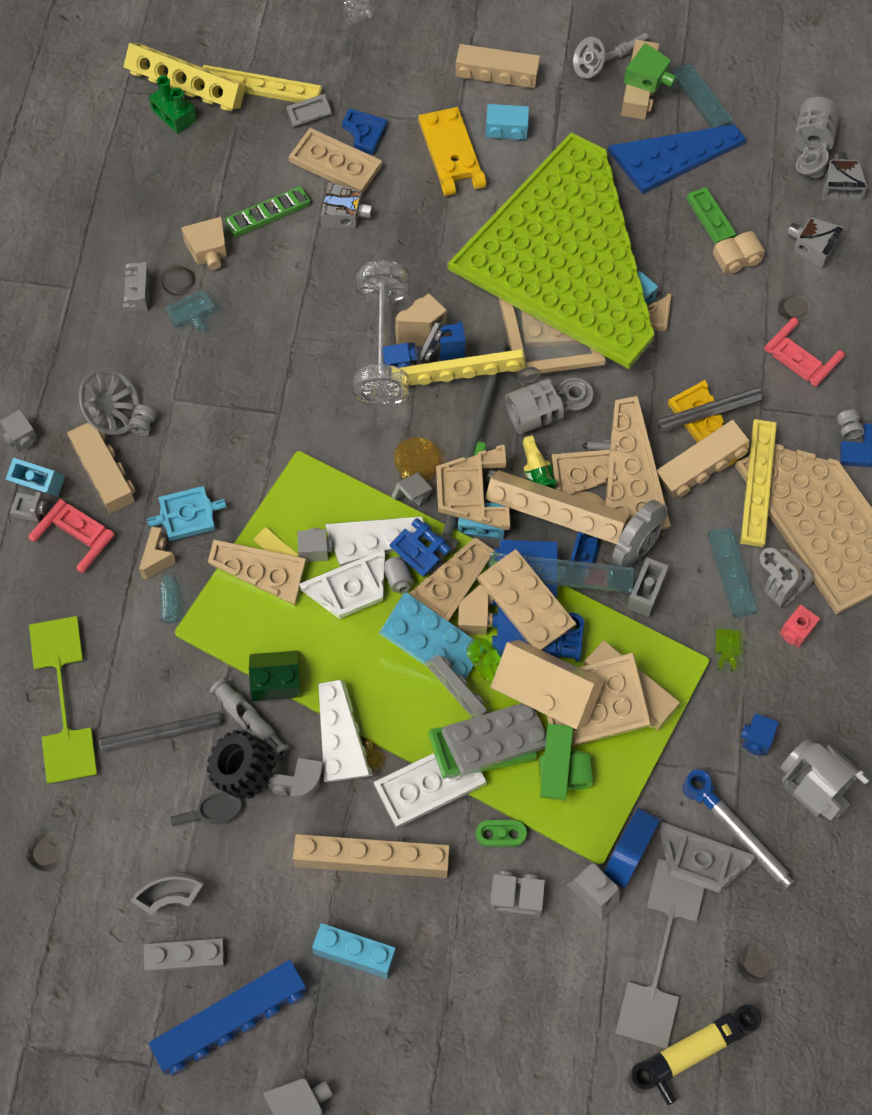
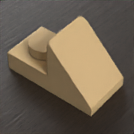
M151 528L139 567L143 579H149L176 563L174 554L164 551L166 538H164L161 528Z

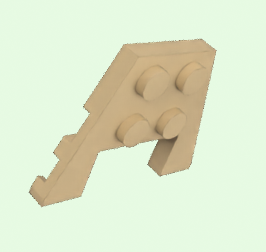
M505 445L496 446V449L488 452L486 450L478 452L477 455L466 459L463 457L436 466L438 512L510 530L509 507H484L482 468H506Z

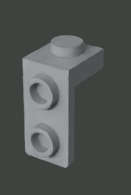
M436 322L422 350L418 349L419 360L411 361L410 363L427 364V362L433 359L435 355L434 348L440 342V338L445 335L444 332H441V328L446 325L445 323Z

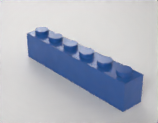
M288 960L160 1035L148 1044L162 1072L165 1075L171 1073L174 1076L186 1068V1063L193 1059L199 1061L210 1054L209 1050L217 1045L223 1047L234 1040L233 1036L240 1031L246 1033L257 1026L256 1022L265 1016L267 1019H270L280 1013V1008L287 1003L293 1005L304 998L303 994L307 992L306 987L291 960Z

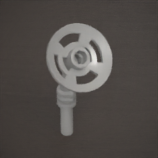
M643 33L628 43L623 42L616 46L615 50L607 53L600 39L596 37L585 38L579 43L574 53L573 66L578 76L585 79L595 77L601 71L605 62L618 57L622 58L634 49L635 39L647 41L649 40L648 34ZM595 43L600 46L601 52L595 49ZM588 45V48L584 51L583 56H582V58H581V54H582L583 50H584L585 47ZM581 65H585L589 69L588 74L582 70Z

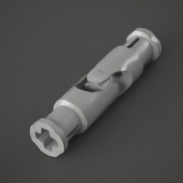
M226 677L215 682L210 688V693L219 698L223 703V708L243 729L267 742L273 748L272 752L275 753L276 757L273 760L274 762L280 760L289 751V746L283 744L277 738L274 729L260 718L256 710L240 692H236L228 684L229 680ZM245 710L244 715L240 718L238 712Z

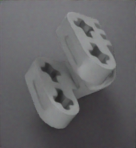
M767 548L762 551L760 563L771 574L764 592L780 608H784L800 597L813 583L814 571L791 550ZM769 554L774 555L773 563H768L770 561ZM802 571H805V580L802 579Z

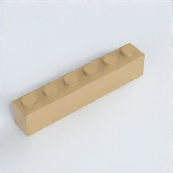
M499 470L490 478L485 500L615 544L618 543L630 514Z
M296 834L293 862L294 866L299 868L447 878L449 845Z

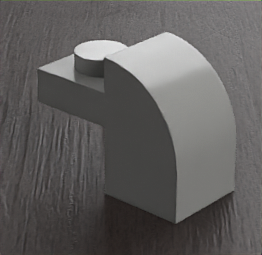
M298 758L294 777L274 773L273 777L268 781L269 790L278 795L290 793L291 803L294 804L310 800L320 788L324 771L323 762Z

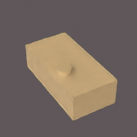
M521 640L507 642L490 688L574 729H579L588 725L605 680Z

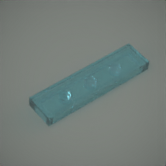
M691 63L673 70L672 74L677 76L676 81L711 128L732 125V118Z
M731 527L708 531V539L733 618L756 614L755 601Z

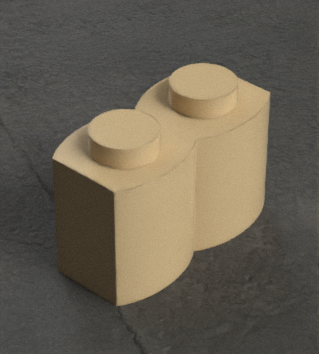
M753 231L720 241L715 244L713 255L724 274L736 273L742 267L758 265L765 253Z

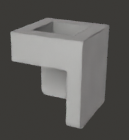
M416 473L398 482L392 497L396 500L406 495L409 500L421 506L426 503L432 487Z

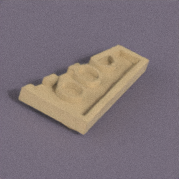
M475 537L449 561L439 567L436 572L426 578L417 588L413 589L409 595L448 621L495 550Z
M213 540L208 563L296 606L300 590L299 584L302 582L306 559Z

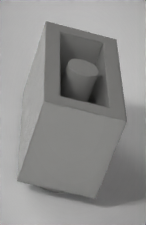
M646 557L629 598L627 609L649 617L665 579L668 565Z

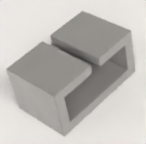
M504 871L493 874L489 910L540 917L545 880H540L536 875H524V878H516L513 873Z

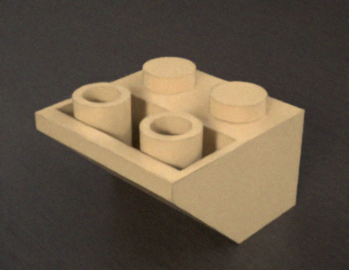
M429 293L423 298H418L407 310H402L395 318L396 343H415V346H424L436 322L446 324L447 310Z

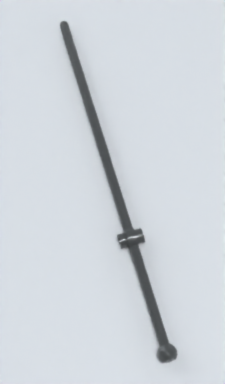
M499 341L495 353L505 352L506 341ZM498 373L488 376L465 459L474 456ZM447 515L442 535L435 534L438 537L442 536L446 540V544L452 548L450 553H454L457 540L451 538L457 517ZM440 550L436 553L440 562L431 571L430 576L444 563L445 555Z

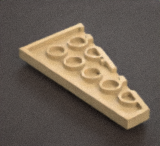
M638 396L619 399L614 402L605 501L606 507L630 514L628 524L639 510L651 500L655 499L666 506ZM668 514L661 530L671 527Z

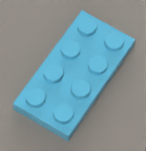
M406 592L401 596L379 631L380 635L422 664L431 656L439 655L440 657H445L451 664V670L466 679L484 649L483 645Z

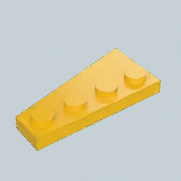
M704 380L669 399L668 406L674 413H678L715 400L710 395L707 389V382ZM716 414L685 424L684 426L698 443L724 426V421L721 414ZM733 459L729 462V465L727 467L738 462L739 459Z

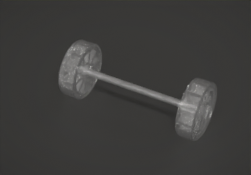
M377 260L368 262L357 270L355 290L364 300L379 304L378 364L363 367L354 374L353 395L357 400L367 405L393 406L408 398L410 379L404 370L396 366L387 365L384 362L382 347H385L386 304L398 302L409 294L410 273L399 263Z

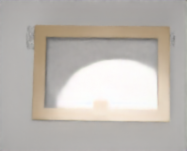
M498 297L510 351L520 349L523 351L526 368L515 371L521 385L529 386L539 382L541 379L540 373L605 365L604 355Z

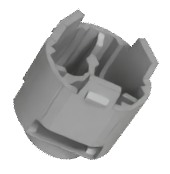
M811 738L805 739L780 767L786 774L782 779L783 788L816 818L823 815L830 821L834 817L838 819L850 807L849 802L842 795L857 778L864 784H868L871 781L863 770H860L836 747L827 743H815Z

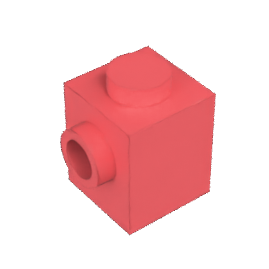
M800 604L783 625L779 634L783 636L787 643L799 648L814 630L820 618Z

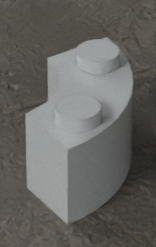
M187 873L163 874L141 886L130 902L151 915L160 907L171 903H180L189 907L201 889L204 880Z

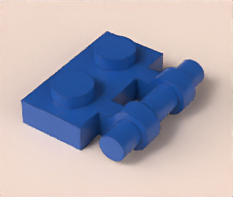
M416 518L411 523L416 531L411 534L405 528L389 546L425 578L440 562V559L434 554L440 550L446 556L452 548L446 544V540L442 536L438 537L430 530L431 526ZM422 537H425L432 543L428 548L419 541Z

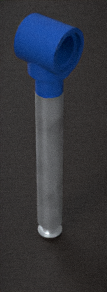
M700 769L691 771L682 785L685 796L691 800H696L698 803L703 802L751 854L755 855V859L778 883L781 882L785 886L784 889L789 888L795 879L792 880L790 878L789 872L713 792L715 787L711 784L709 774ZM691 781H699L702 784V789H695Z

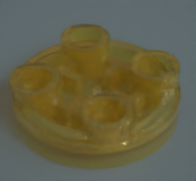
M413 437L404 440L397 446L394 452V465L403 480L416 473L424 480L435 476L440 456L437 447L431 441L421 437Z

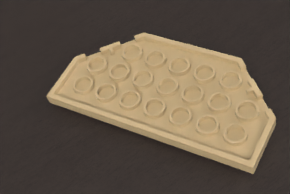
M775 444L768 516L792 551L814 571L815 577L813 582L837 615L872 597V507L838 460L830 458L828 460L815 457L816 454L801 450L795 452L784 449L782 445ZM749 456L736 462L735 465L745 482L747 481Z

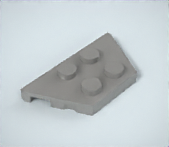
M661 822L659 834L669 875L720 893L752 865L755 859L753 854Z

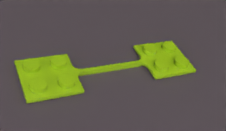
M74 616L29 624L34 670L46 667L57 669L63 730L60 733L42 736L46 782L51 784L97 775L92 729L90 727L70 730L68 728L61 669L65 664L83 661L78 617Z

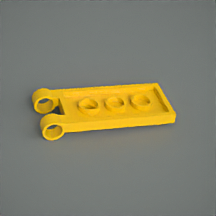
M458 107L418 115V121L444 196L456 194L454 181L471 177L475 190L485 188V175L480 169Z

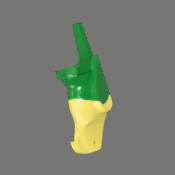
M533 435L524 437L523 446L527 457V465L523 468L527 479L556 489L557 482L553 478L550 462L544 460L543 455L537 448Z

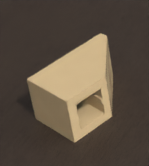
M481 584L459 602L458 629L467 635H486L487 627H492V613H488V605L493 604V599Z

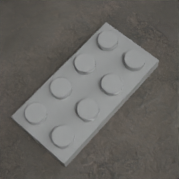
M523 703L444 726L441 730L461 775L543 750L546 744V732L535 709Z

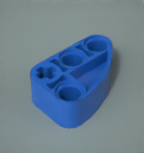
M639 807L634 813L604 871L607 877L623 888H626L661 820Z

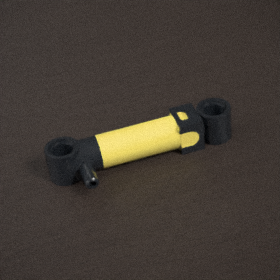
M752 1005L740 1006L732 1016L729 1012L699 1031L652 1057L637 1063L628 1074L629 1086L638 1093L648 1092L657 1086L666 1104H673L676 1102V1098L666 1081L720 1050L738 1042L744 1036L753 1033L761 1023L759 1011ZM741 1014L749 1016L751 1019L750 1027L742 1025L740 1022ZM637 1071H644L648 1074V1084L638 1082L636 1078Z

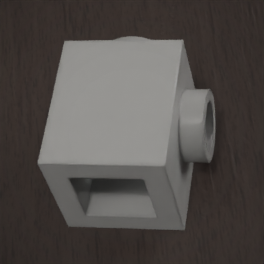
M20 410L0 421L5 432L2 434L9 446L14 445L18 452L31 447L34 442L38 441L34 429Z
M311 528L307 531H297L299 557L305 558L306 562L328 561V552H332L331 538H327L326 529Z

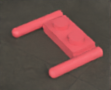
M792 318L767 343L764 350L767 353H772L774 358L806 381L809 380L816 387L845 357V353L841 350L837 351L823 366L822 362L789 338H785L799 324L797 318Z
M59 499L29 534V539L32 542H36L53 522L57 527L91 548L77 565V570L83 573L115 534Z

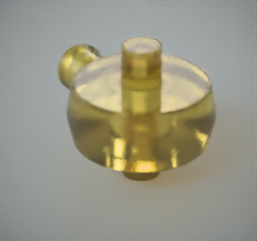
M365 741L368 767L371 768L372 772H375L382 765V756L378 750L373 749V741Z

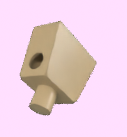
M221 217L181 227L184 242L198 265L207 263L211 270L220 268V260L227 257Z

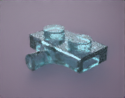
M202 290L164 309L175 329L186 323L193 322L197 331H201V329L205 328V325L200 318L214 311V306L205 291Z

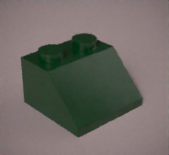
M298 650L250 654L249 685L252 702L301 698Z

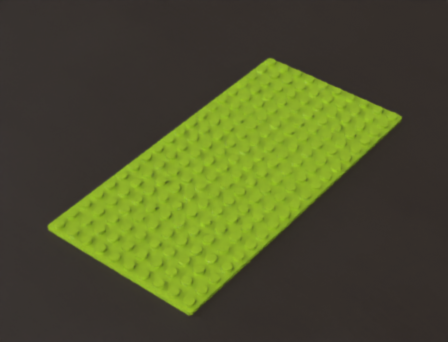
M297 451L234 544L264 550L254 541V538L267 527L282 542L298 553L297 531H307L311 528L322 530L326 529L325 524L422 517L423 521L431 526L430 530L442 535L445 524L398 500H394L392 497L301 451ZM453 529L451 538L457 540L454 553H449L445 556L444 563L449 561L473 538ZM427 541L422 544L428 548L432 543ZM333 547L332 552H328V561L306 562L301 583L340 567ZM495 551L479 575L497 563L494 562ZM396 552L385 554V562L390 558L400 556ZM407 563L414 581L411 589L406 592L409 594L426 578L430 577V573L423 578ZM217 568L175 630L177 638L248 676L250 654L298 650L301 698L290 699L320 714L318 684L337 680L345 681L354 710L352 714L360 730L359 736L410 764L434 753L428 736L430 729L448 726L472 718L427 666L379 634V631L404 594L391 590L385 572L383 601L338 619L302 592L301 589L299 590L296 606ZM477 578L464 598L480 585ZM557 581L558 602L568 614L577 613L584 620L583 642L579 662L565 657H559V659L578 668L583 667L585 660L605 641L621 655L633 653L638 669L677 699L680 704L677 711L659 731L655 728L646 727L571 747V751L581 750L583 753L590 754L593 784L588 789L567 790L565 801L540 798L541 785L538 761L545 753V749L535 752L537 758L533 762L482 771L481 773L486 780V785L467 795L514 820L520 821L526 827L597 865H603L701 679L709 659ZM493 604L488 605V613H492V623L493 613H497L498 606H493ZM459 605L448 620L457 628ZM575 625L571 630H577L578 627ZM487 627L486 635H468L484 646L483 651L465 679L468 684L466 687L472 693L479 695L484 702L482 705L487 711L482 715L521 704V702L490 688L501 660L496 659V650H492V636H497V628ZM535 709L547 734V715Z

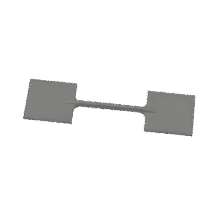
M658 858L646 908L663 912L668 918L652 985L648 987L631 982L627 983L615 1034L666 1049L679 997L661 992L657 987V982L672 920L680 917L697 922L704 887L669 875L667 862L663 859Z

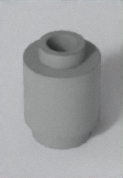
M393 557L387 560L384 564V572L391 590L400 594L408 592L414 581L407 563L401 557Z

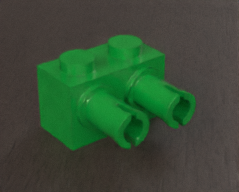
M163 75L157 78L159 90L148 96L151 111L174 132L179 134L197 121L195 115L196 108L191 101L184 99L183 90L181 91V88L178 87L172 88L170 78Z

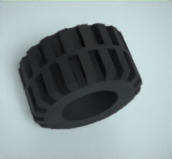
M233 730L232 734L228 732L224 735L223 739L220 738L217 741L216 747L213 746L211 750L212 754L208 757L207 761L209 762L207 772L210 773L208 778L213 782L212 785L236 798H253L255 793L259 795L263 792L262 788L269 785L268 781L274 775L272 770L276 767V762L273 760L276 757L275 753L272 752L273 748L267 742L247 731Z

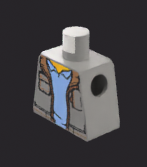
M329 182L321 211L322 228H355L359 217L371 218L372 206L362 204L360 191Z

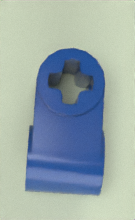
M569 613L578 629L569 630L558 639L555 657L575 659V662H579L583 642L584 620L577 613Z

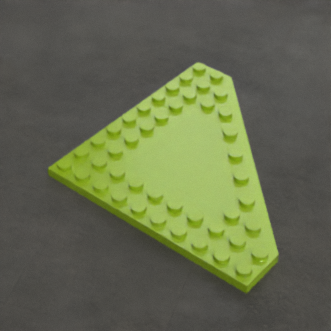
M571 132L447 263V266L451 272L630 369L654 340V330L651 327L649 311L644 300L635 258L632 255L631 243L628 232H626L625 220L622 209H620L619 198L614 186L611 167L607 160L606 149Z

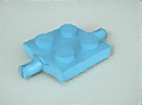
M204 486L158 497L161 506L160 515L147 518L149 528L163 524L167 530L169 541L215 530L212 519L213 511L226 508L225 500L210 502L206 496Z

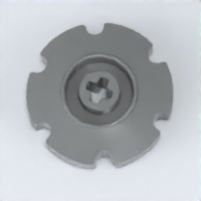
M654 499L639 510L626 525L612 556L614 563L621 568L629 569L648 552L658 538L668 514L666 506Z

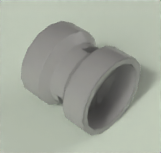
M136 405L133 412L134 418L130 419L128 429L137 435L148 436L151 430L150 424L155 421L157 413L148 406Z
M847 410L837 416L838 424L842 427L841 434L844 440H854L865 433L863 425L859 422L861 418L858 410Z

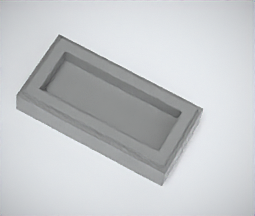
M325 94L286 107L293 128L332 115Z

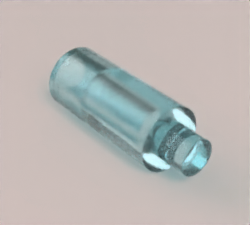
M171 575L163 576V582L159 585L161 622L174 623L178 621L177 584L173 582Z

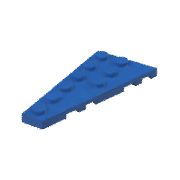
M733 124L609 145L608 152L638 190L644 194L745 144L746 138Z

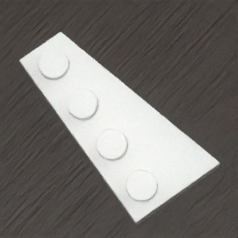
M337 680L318 684L324 782L373 776L366 760L367 753L365 747L362 746L358 734L360 733L358 724L355 723L352 714L354 710L345 681Z

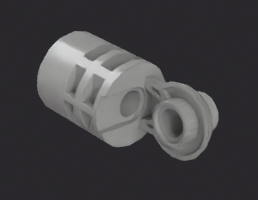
M809 98L801 105L794 144L803 154L796 162V169L799 173L811 178L821 177L826 172V165L829 160L828 151L832 149L840 110L838 105L829 98Z
M547 378L507 393L505 395V404L514 428L519 434H524L563 419L564 412L584 409L593 400L594 393L589 383L580 378L566 379L555 389L552 386V381Z

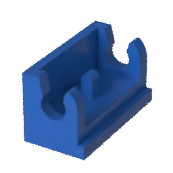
M462 321L457 324L443 326L441 332L449 331L452 335L440 338L439 362L465 358L466 340Z
M578 531L569 565L593 568L600 544L598 543V538L594 536L593 538L587 537L585 533Z

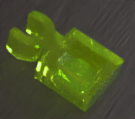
M716 628L714 654L721 655L717 662L718 670L722 669L723 662L730 664V671L733 672L735 670L737 662L733 656H739L740 654L739 630Z

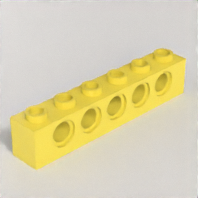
M129 43L124 68L129 69L131 74L140 77L145 75L149 81L157 83L158 77L166 76L164 69L167 66V76L170 78L172 88H181L187 96H200L203 102L214 104V102L221 104L220 108L227 111L241 108L247 84L140 43ZM147 60L150 61V68H149V69H148V67H147V65H146ZM183 73H185L187 77L185 83L182 79ZM201 80L205 83L204 89L200 86ZM219 87L223 89L222 96L218 93Z

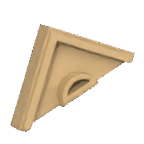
M669 293L658 302L647 306L653 330L665 332L667 330L671 294Z

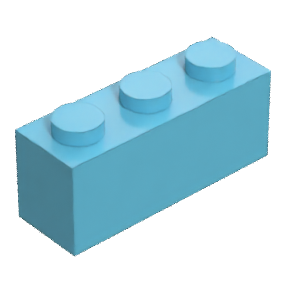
M323 923L320 924L312 947L314 955L388 979L396 955L395 947Z

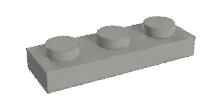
M439 655L431 656L424 663L472 718L481 716L487 711L482 705L484 702L481 697L476 693H472L466 687L468 685L466 680L451 670V664L445 657H440Z
M223 938L144 944V971L146 973L224 967Z

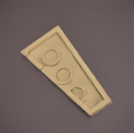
M610 450L552 454L551 463L553 478L557 482L556 490L574 495L607 484Z

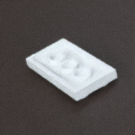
M434 753L374 782V786L396 829L486 785V780L481 772L442 779Z

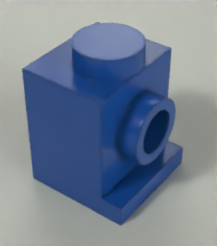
M415 343L382 347L385 369L411 366V361L419 360V350Z

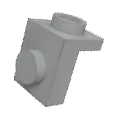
M36 491L35 496L17 493L10 514L14 518L39 522L41 514L44 515L46 512L47 502L42 492Z

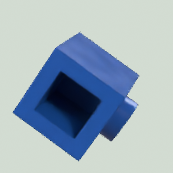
M755 713L750 724H745L742 730L741 738L744 739L742 747L746 748L753 755L765 756L771 747L779 722Z

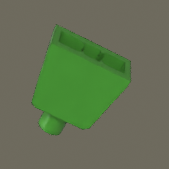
M644 43L627 66L624 83L646 91L656 92L661 84L672 88L677 76L669 72L671 60L650 45Z

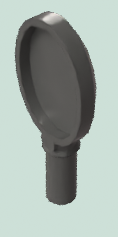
M215 793L204 798L199 803L197 810L171 816V824L173 827L200 819L209 824L226 823L239 815L242 803L239 798L228 793Z

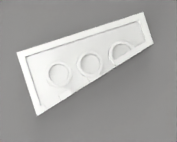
M422 517L325 525L339 566L342 567L380 550H384L385 554L395 552L390 548V543L405 528L413 534L416 531L411 525L414 519L418 518L423 523L424 521ZM422 537L419 541L423 543L429 540H427L425 537Z

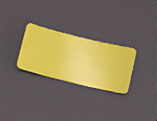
M267 527L254 538V541L264 550L298 556V553L282 542Z

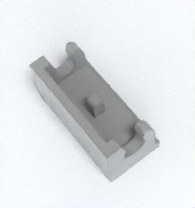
M147 262L127 264L126 270L130 271H125L123 310L148 311L150 273Z

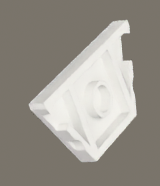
M380 550L300 583V589L338 619L383 601L385 552Z

